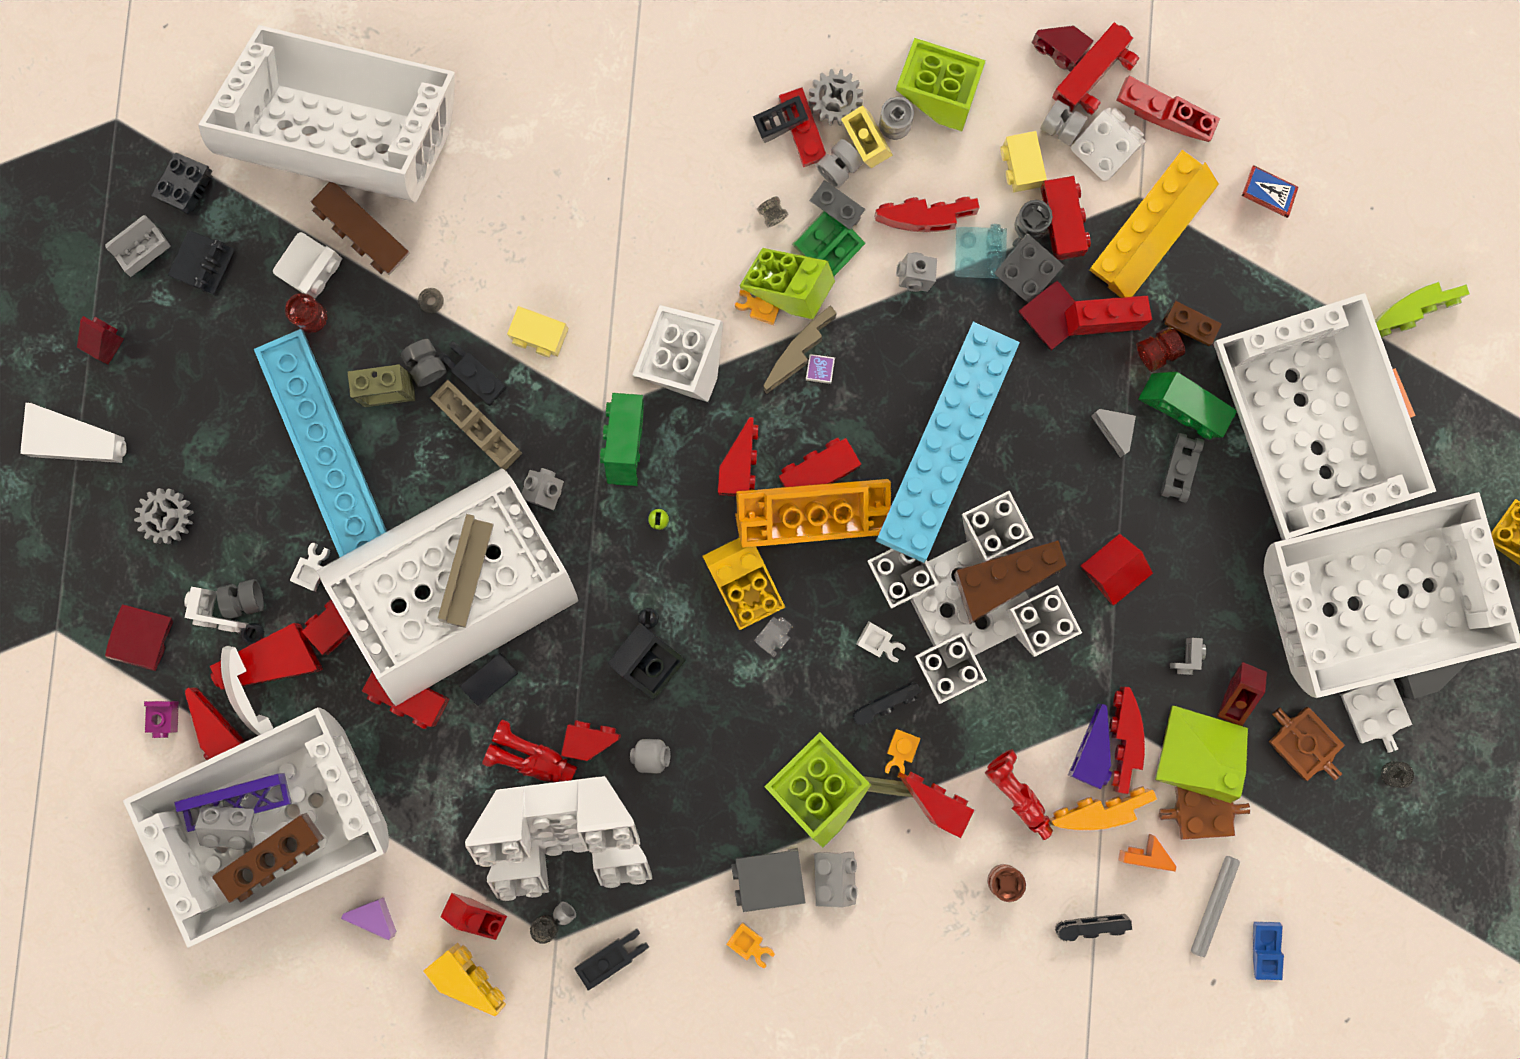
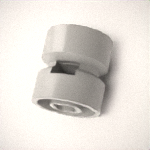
M893 97L884 103L881 110L879 127L885 137L898 140L909 133L914 116L912 104L903 97Z
M1057 100L1040 129L1050 135L1058 134V140L1071 147L1088 117L1077 111L1071 113L1069 106Z
M841 139L831 149V155L826 154L816 164V167L831 185L839 188L849 178L848 173H854L864 161L859 152L850 143Z

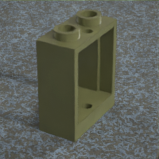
M400 364L348 371L350 397L364 407L415 401L413 378ZM377 372V377L373 378L372 373Z

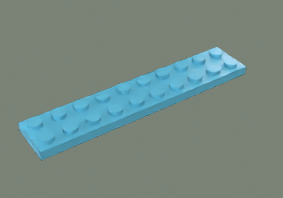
M975 322L972 323L876 542L925 563L1020 342Z
M299 329L255 348L254 351L339 557L387 532L304 331Z

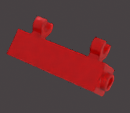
M1114 22L1056 88L1052 98L1069 106L1071 113L1080 104L1088 114L1093 115L1101 104L1097 98L1088 94L1117 60L1127 70L1131 71L1140 59L1137 54L1127 49L1133 40L1129 30Z

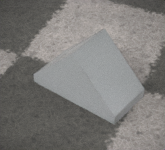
M1099 409L1091 415L1119 457L1130 451L1136 416Z

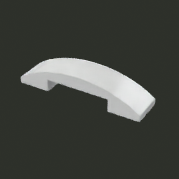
M231 646L222 648L221 671L223 683L235 712L244 724L258 736L272 730L273 727L268 717L262 715L255 716L237 676L246 672V669L236 648Z

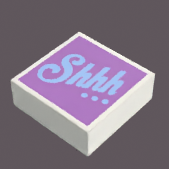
M810 354L806 381L831 384L835 358Z

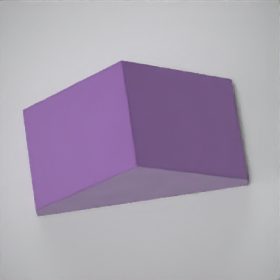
M384 897L349 910L341 917V919L387 940L392 939L397 932Z

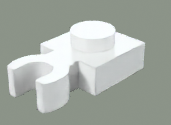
M311 543L308 547V560L300 557L290 581L316 592L321 581L317 570L323 567L320 565L321 561L328 558L330 550L324 548L322 554L317 556L315 550L318 544Z
M869 621L856 643L878 657L884 651L886 657L893 662H898L899 660L892 655L893 649L898 647L901 650H905L903 644L896 641L889 642L892 634Z

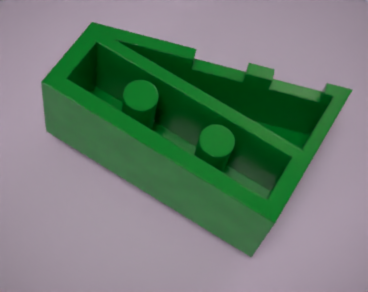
M612 393L611 402L606 403V417H609V424L603 427V440L607 441L606 448H601L600 463H604L607 484L638 486L637 465L640 462L639 447L640 438H642L644 414L643 395Z

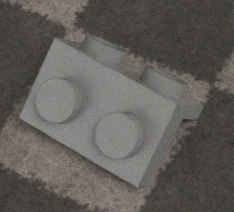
M143 215L105 244V247L117 259L124 272L132 277L171 247L160 229L146 215Z
M202 806L195 826L199 845L208 848L231 847L238 850L243 848L252 849L255 842L252 829L254 809Z
M854 852L814 853L816 906L847 907L855 905L858 890L855 885L857 863L854 858Z

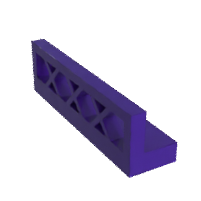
M285 773L274 774L174 802L176 812H183L187 832L195 831L196 826L193 824L190 810L201 808L202 806L213 804V806L217 807L221 801H226L233 805V808H245L240 804L247 794H252L259 798L254 807L255 814L292 804ZM280 786L283 801L274 803L265 798L272 787ZM264 790L262 795L258 794L257 792ZM239 797L236 802L231 800L232 798ZM263 801L268 804L265 806H261Z

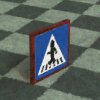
M1253 165L1241 196L1288 218L1299 187Z

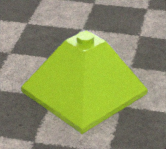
M914 38L896 86V91L938 124L963 131L986 60Z
M1171 706L1155 780L1229 803L1238 800L1242 795L1246 775L1248 728L1177 706Z
M819 732L764 787L808 835L823 848L842 830L871 784Z

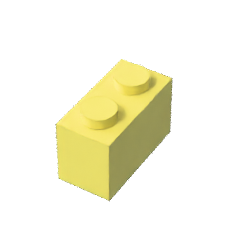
M863 105L841 118L860 156L870 168L893 156L874 118Z
M1033 131L1006 137L1000 150L1002 160L1007 161L1006 179L1008 185H1012L1013 193L1040 188L1047 178L1037 132Z
M518 306L507 335L513 340L512 344L524 349L527 346L536 348V353L550 358L551 354L558 357L569 328L566 323Z

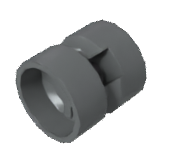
M1030 200L1022 206L1014 223L1015 231L1019 237L1023 239L1028 233L1033 239L1038 240L1045 234L1053 218L1049 205L1041 200Z
M430 339L417 341L400 353L406 367L412 368L410 374L419 387L436 381L446 373V368L441 359L435 357L436 350Z
M256 579L242 581L238 587L235 584H229L217 589L218 606L225 619L240 617L243 612L253 614L264 609L262 590Z

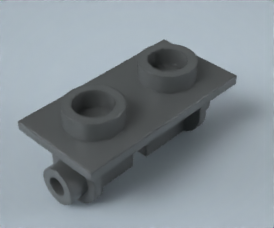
M825 180L809 200L849 230L858 224L861 215L866 210Z

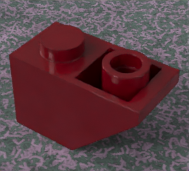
M1072 25L1040 29L1035 33L1032 44H1034L1035 49L1039 53L1047 54L1054 59L1058 67L1071 72L1089 51L1094 40Z
M83 316L80 320L77 348L99 361L109 364L124 338L116 334L118 329L94 316L93 320H90Z

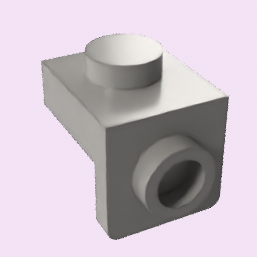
M1186 638L1185 663H1170V669H1177V674L1193 675V670H1201L1202 660L1206 656V646L1202 644L1203 638Z

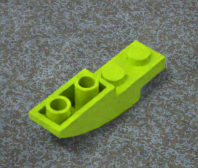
M1437 282L1409 294L1390 306L1375 319L1380 336H1388L1392 334L1391 330L1396 328L1406 331L1416 327V322L1423 319V315L1438 310L1437 306L1445 304L1446 308L1461 304V299L1470 294L1467 284L1442 291L1440 283Z

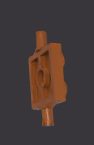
M1281 707L1272 713L1282 724V727L1269 743L1304 781H1308L1321 770H1325L1333 780H1337L1338 776L1342 775V772L1333 765L1332 761L1345 745L1309 707H1305L1292 718H1289Z
M1175 787V808L1159 809V814L1170 813V815H1159L1160 820L1176 819L1180 829L1181 840L1235 836V815L1250 814V809L1240 810V808H1250L1249 803H1229L1179 787Z

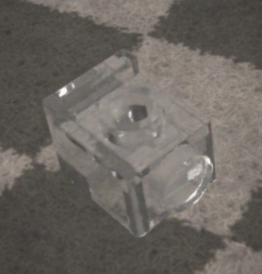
M773 617L754 642L772 657H775L777 653L774 649L776 646L781 649L790 639L787 633L793 626L783 617H780L778 620Z

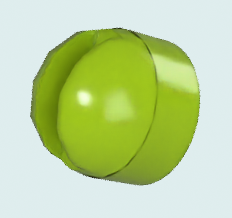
M655 509L649 514L648 521L652 528L662 530L667 527L669 516L664 510ZM657 512L661 513L660 525H655Z

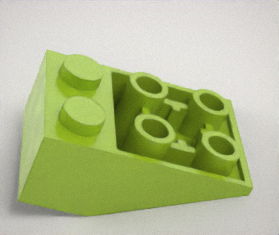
M762 248L739 286L741 289L791 315L814 319L835 283V279L828 261Z

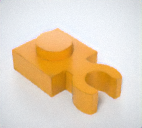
M740 290L739 295L746 297L747 302L744 304L736 302L735 308L740 311L750 309L751 318L774 325L780 309L758 297H752L745 290Z
M895 729L887 754L892 755L893 759L885 765V772L889 773L890 768L893 765H897L899 773L904 774V760L912 763L921 738Z
M743 922L726 943L727 946L746 960L753 955L756 963L762 968H765L767 964L761 960V955L763 953H768L772 957L775 955L772 948L759 945L763 937Z

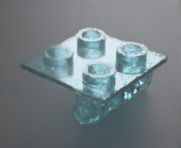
M991 224L990 228L956 227L955 277L998 278L994 272L1006 259L1007 228H1001L1000 224Z

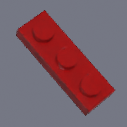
M803 87L779 95V101L781 104L799 95L809 120L790 130L804 168L818 163L826 155V151ZM796 106L791 107L794 117H799ZM784 111L785 118L788 122L790 121V118L787 114V111Z

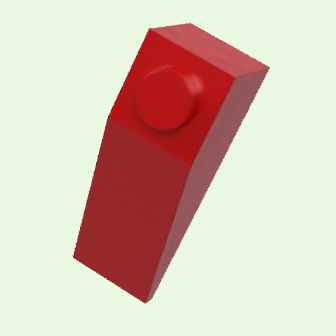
M188 688L185 690L200 748L205 752L203 756L206 760L246 742L198 688Z

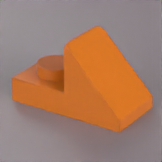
M1152 834L1148 836L1146 854H1144V849L1128 846V851L1120 850L1118 860L1123 863L1176 872L1177 866L1158 839Z

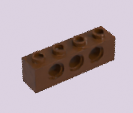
M307 813L301 814L213 875L212 878L229 903L237 899L241 903L254 894L251 889L259 884L264 887L276 879L274 873L281 868L285 872L298 863L296 858L301 854L305 853L308 856L319 849L318 843L324 837ZM289 837L297 841L298 846L295 851H291L287 847ZM267 853H271L275 857L273 867L265 862V855ZM245 868L250 869L253 873L251 882L243 878Z

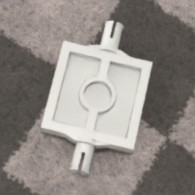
M1393 679L1355 688L1340 694L1360 743L1373 739H1383L1388 753L1398 750L1392 735L1399 729L1412 725Z

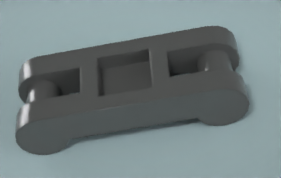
M1178 433L1162 485L1161 496L1167 498L1173 496L1178 498V501L1184 503L1188 501L1199 456L1204 446L1203 439L1195 438L1194 440L1187 438L1186 434ZM1183 447L1191 449L1190 456L1182 454ZM1174 480L1182 482L1181 488L1173 486Z

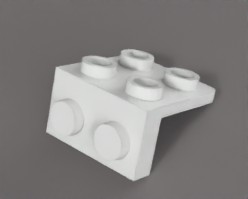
M1111 108L1103 110L1071 147V150L1104 181L1109 180L1129 157L1146 143L1142 138L1144 134L1136 126L1130 127L1124 121L1125 116L1116 108L1113 110Z
M300 232L295 236L274 267L273 273L306 296L315 300L317 295L323 291L330 276L338 269L342 258L328 246L324 247Z
M191 587L190 592L186 594L184 604L187 607L185 618L193 619V625L216 628L217 624H219V630L241 633L242 628L246 629L249 623L212 617L217 591Z

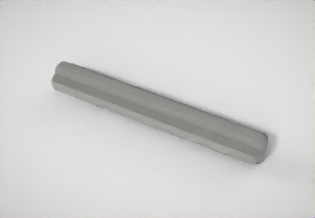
M1231 856L1225 857L1192 945L1191 952L1200 957H1205L1240 865V861Z

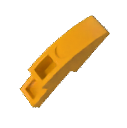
M1144 786L1129 791L1130 796L1120 799V796L1107 800L1105 807H1103L1101 800H1092V797H1088L1078 801V807L1068 810V807L1053 812L1054 817L1050 818L1049 822L1053 826L1073 830L1112 828L1137 820L1133 810L1153 802L1157 798L1152 789H1144Z

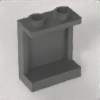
M798 848L748 857L740 856L736 857L735 864H731L733 880H739L740 890H735L737 906H742L743 912L806 903Z

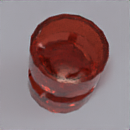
M295 294L286 303L285 313L288 320L304 332H317L326 324L327 312L324 306L309 294Z
M1169 326L1157 332L1155 338L1149 336L1137 343L1138 354L1146 368L1151 372L1165 366L1166 360L1172 362L1185 355V347L1179 334Z

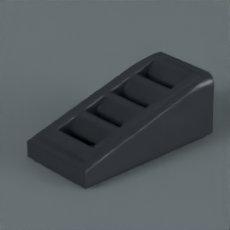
M799 95L753 116L764 143L809 120ZM793 106H796L799 117L797 118L794 117L791 110ZM787 111L790 118L788 122L783 117L782 112ZM778 116L781 125L776 126L773 117ZM768 120L772 127L770 130H767L765 122Z

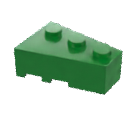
M1178 372L1152 373L1138 399L1178 420L1181 424L1197 430V433L1206 439H1211L1212 437L1223 438L1237 410Z

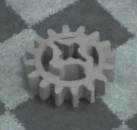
M830 69L829 76L821 73V81L813 80L814 88L809 89V95L812 97L809 99V105L814 106L812 109L813 115L820 113L819 121L822 122L827 118L829 119V125H832L833 121L837 120L840 126L842 125L841 118L862 106L863 99L860 97L863 96V89H857L860 83L859 80L851 81L853 74L850 73L845 77L843 76V70L840 69L838 75H835L833 69ZM824 89L825 95L819 100V94ZM832 95H834L835 97H839V96H840V100H838L837 98H832V99H831V96H832ZM850 95H852V103L850 104V106H848V102L846 100L850 98Z
M158 488L156 495L148 492V500H139L143 506L142 508H135V511L140 513V517L135 518L134 521L142 524L137 530L139 532H146L145 539H153V542L161 544L162 540L165 544H171L172 538L177 541L181 540L179 535L181 532L188 534L189 531L185 526L186 524H193L191 520H188V516L194 513L186 509L191 503L187 500L182 501L183 494H175V491L172 489H167L165 493L163 489ZM168 500L173 501L178 509L172 508ZM166 512L167 516L161 520V516H164ZM150 524H155L160 533L156 532Z

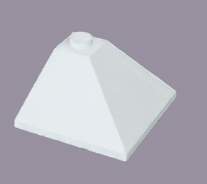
M660 305L633 376L680 394L708 402L718 376L723 322Z

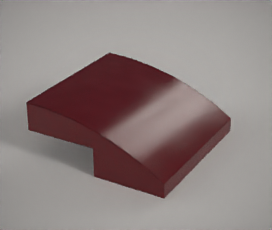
M1057 280L1020 309L1018 313L1052 351L1069 337L1065 311L1075 300Z
M122 604L110 634L105 657L156 671L165 651L164 642L173 624L172 618Z

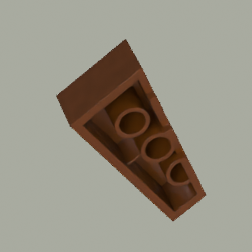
M329 182L310 201L314 206L312 211L323 221L327 218L334 225L331 229L342 239L347 236L353 242L351 247L361 257L364 254L373 260L370 265L381 275L384 271L390 275L410 254L401 243L336 183Z
M1059 540L957 570L954 576L969 624L976 622L988 613L1062 571L1067 565Z

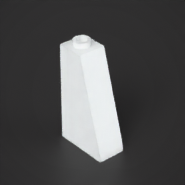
M26 403L20 454L39 458L122 463V457L126 454L124 437L32 403Z

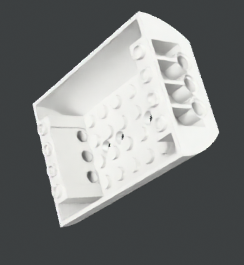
M258 25L198 126L206 147L214 154L417 202L449 135L454 102L455 72ZM356 145H362V146L359 147V148H355V147H354V146H356ZM380 151H387L384 154L378 153Z
M1365 293L1214 342L1218 359L1282 541L1436 491ZM1287 370L1296 372L1297 381L1295 383H1291L1285 378ZM1295 394H1302L1305 397L1306 403L1304 407H1299L1294 403ZM1314 441L1322 445L1323 451L1321 455L1312 453L1311 444ZM1321 466H1327L1331 470V477L1329 479H1323L1320 476L1319 470Z
M503 468L317 570L338 612L379 683L395 706L578 602L576 591L564 566L516 484ZM466 514L474 515L477 520L494 524L488 548L490 546L499 547L501 555L496 560H491L485 555L466 628L440 622L438 615ZM421 585L428 586L431 590L430 596L425 600H420L415 596L416 589ZM403 599L406 601L407 607L404 612L395 613L392 611L391 605L394 600Z
M1479 492L1275 542L1269 546L1266 552L1264 576L1289 668L1300 687L1312 697H1323L1520 648L1518 626ZM1426 578L1431 579L1434 584V588L1430 593L1426 592L1422 587V583ZM1401 584L1406 585L1409 589V595L1405 599L1401 598L1397 593V589ZM1352 596L1356 597L1359 601V608L1356 611L1349 609L1347 604L1348 599ZM1325 603H1331L1334 606L1335 612L1333 616L1327 617L1324 615L1322 608Z
M322 708L309 711L123 800L187 948L384 854L389 845L387 823L348 737L335 718ZM285 773L292 804L299 807V815L304 813L309 815L324 839L318 843L319 849L308 856L303 853L297 857L298 863L285 872L281 868L274 873L276 879L264 887L259 884L251 889L254 893L252 896L241 903L238 899L229 903L212 876L251 849L243 848L238 850L228 847V850L222 853L217 847L208 848L200 846L196 830L187 832L183 812H176L174 802L274 774ZM280 786L272 787L265 798L274 803L283 801ZM264 790L258 791L257 793L262 795ZM314 793H320L323 796V804L319 808L314 807L311 803V797ZM247 794L240 805L245 808L254 809L259 798L252 794ZM239 797L232 798L231 800L236 802ZM221 801L217 807L233 808V805L226 801ZM263 801L262 804H261V806L268 805V804H267L266 802H264V801ZM291 804L254 814L252 829L255 842L253 848L294 820L287 813V809ZM200 808L190 810L194 825H196ZM289 837L287 847L291 851H295L298 846L297 841ZM271 853L265 855L267 865L273 867L275 864V857ZM245 868L243 878L248 882L252 881L253 873L250 869Z

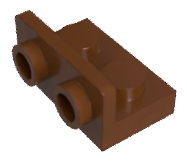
M1177 301L1171 305L1163 318L1165 325L1207 346L1213 344L1222 325Z

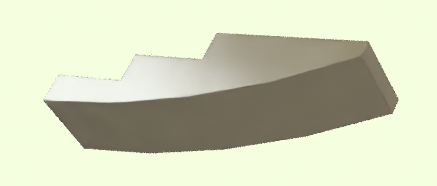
M831 305L814 318L784 351L764 384L766 394L807 365L808 359L804 354L822 341V335L819 333V330L836 319L837 313Z
M449 380L430 397L500 468L506 470L522 454Z

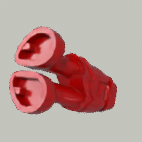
M503 719L496 729L492 742L510 747L529 756L523 759L491 743L482 762V765L492 767L495 764L506 765L518 769L516 773L523 774V776H531L553 783L571 781L577 769L576 766L567 763L568 759H563L559 753L549 747L528 742L513 734L510 723Z
M1013 749L1008 750L987 766L988 770H986L985 774L1013 802L1014 806L1011 809L1015 811L1029 829L1034 833L1038 832L1041 838L1046 840L1053 832V829L1048 824L1050 818L1047 815L1044 816L1045 809L1035 793L1027 784L1020 783L1014 776L1012 771L1017 755Z

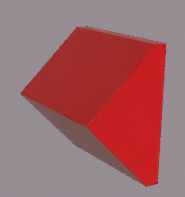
M1118 534L1080 566L1112 606L1153 574L1142 551L1121 534Z

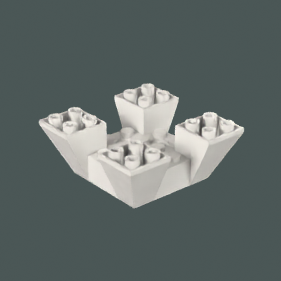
M1010 491L963 513L962 519L967 542L928 562L926 560L923 563L894 549H890L867 561L891 608L909 600L912 602L933 644L932 647L915 657L939 704L987 681L975 655L1008 638L1015 636L1035 657L1082 633L1058 585L1031 598L1024 592L991 613H988L984 616L987 620V626L984 630L978 629L975 622L969 624L957 583L951 578L952 571L1007 556V551L1033 538ZM942 604H948L952 607L953 613L950 618H945L940 614Z
M605 776L496 790L465 841L466 848L477 865L483 867L491 866L487 876V883L496 898H500L503 901L514 900L516 896L523 895L532 898L539 897L542 893L549 892L545 854L556 856L562 854V851L592 852L593 869L600 886L604 885L607 888L618 887L620 883L627 882L637 885L652 879V873L646 856L639 846L640 838L634 821Z

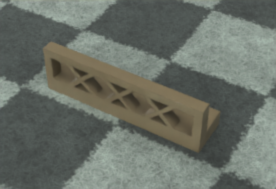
M466 514L438 615L440 622L466 628L494 526L492 523L475 519L474 515Z

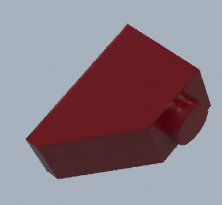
M1242 662L1230 681L1219 709L1218 717L1243 726L1265 694L1267 672Z

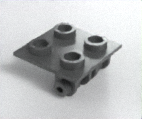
M1027 233L1023 239L1019 237L1015 239L1012 244L1015 248L995 270L994 274L1029 303L1044 290L1064 265Z

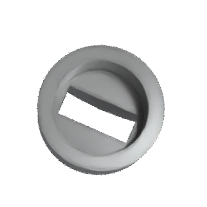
M561 902L553 911V919H558L560 921L559 925H567L576 917L574 908L567 902Z

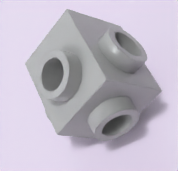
M917 252L908 253L902 262L899 261L897 265L896 276L899 277V287L907 288L913 292H928L936 282L937 258L927 257Z
M541 468L540 472L529 470L521 495L526 502L554 510L557 500L561 495L564 481L555 478V472Z

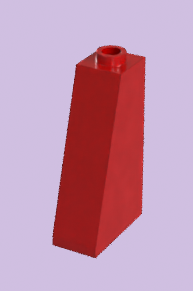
M292 623L238 651L246 669V672L237 676L242 687L323 670L308 638L302 633L303 628L301 624ZM221 661L210 666L213 672L211 673V679L217 687L225 690Z

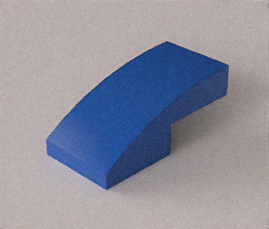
M1254 922L1253 964L1256 980H1282L1284 954L1281 952L1283 926L1280 922Z

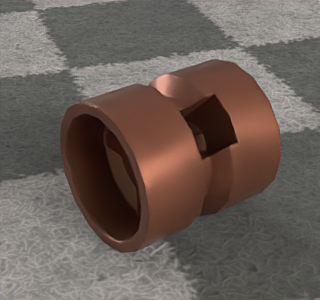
M1000 864L991 869L988 874V887L1000 900L1014 902L1023 896L1026 890L1025 877L1013 866Z

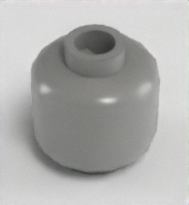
M641 739L637 742L635 748L631 749L630 761L632 764H635V768L640 773H661L670 764V749L662 740Z

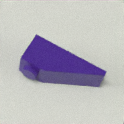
M1097 704L1068 776L1101 789L1103 785L1106 786L1108 784L1112 771H1109L1111 767L1108 710L1106 705Z

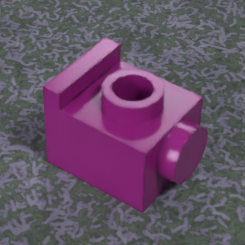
M144 701V706H146L145 733H152V738H168V733L178 732L179 701ZM158 715H160L162 719L160 724H157Z

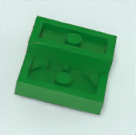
M824 211L792 243L803 256L828 261L833 276L866 244L853 229L849 230Z

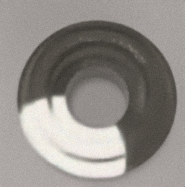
M426 288L419 294L418 304L424 312L436 313L442 308L444 298L439 290ZM434 297L436 299L435 303L428 305V299Z

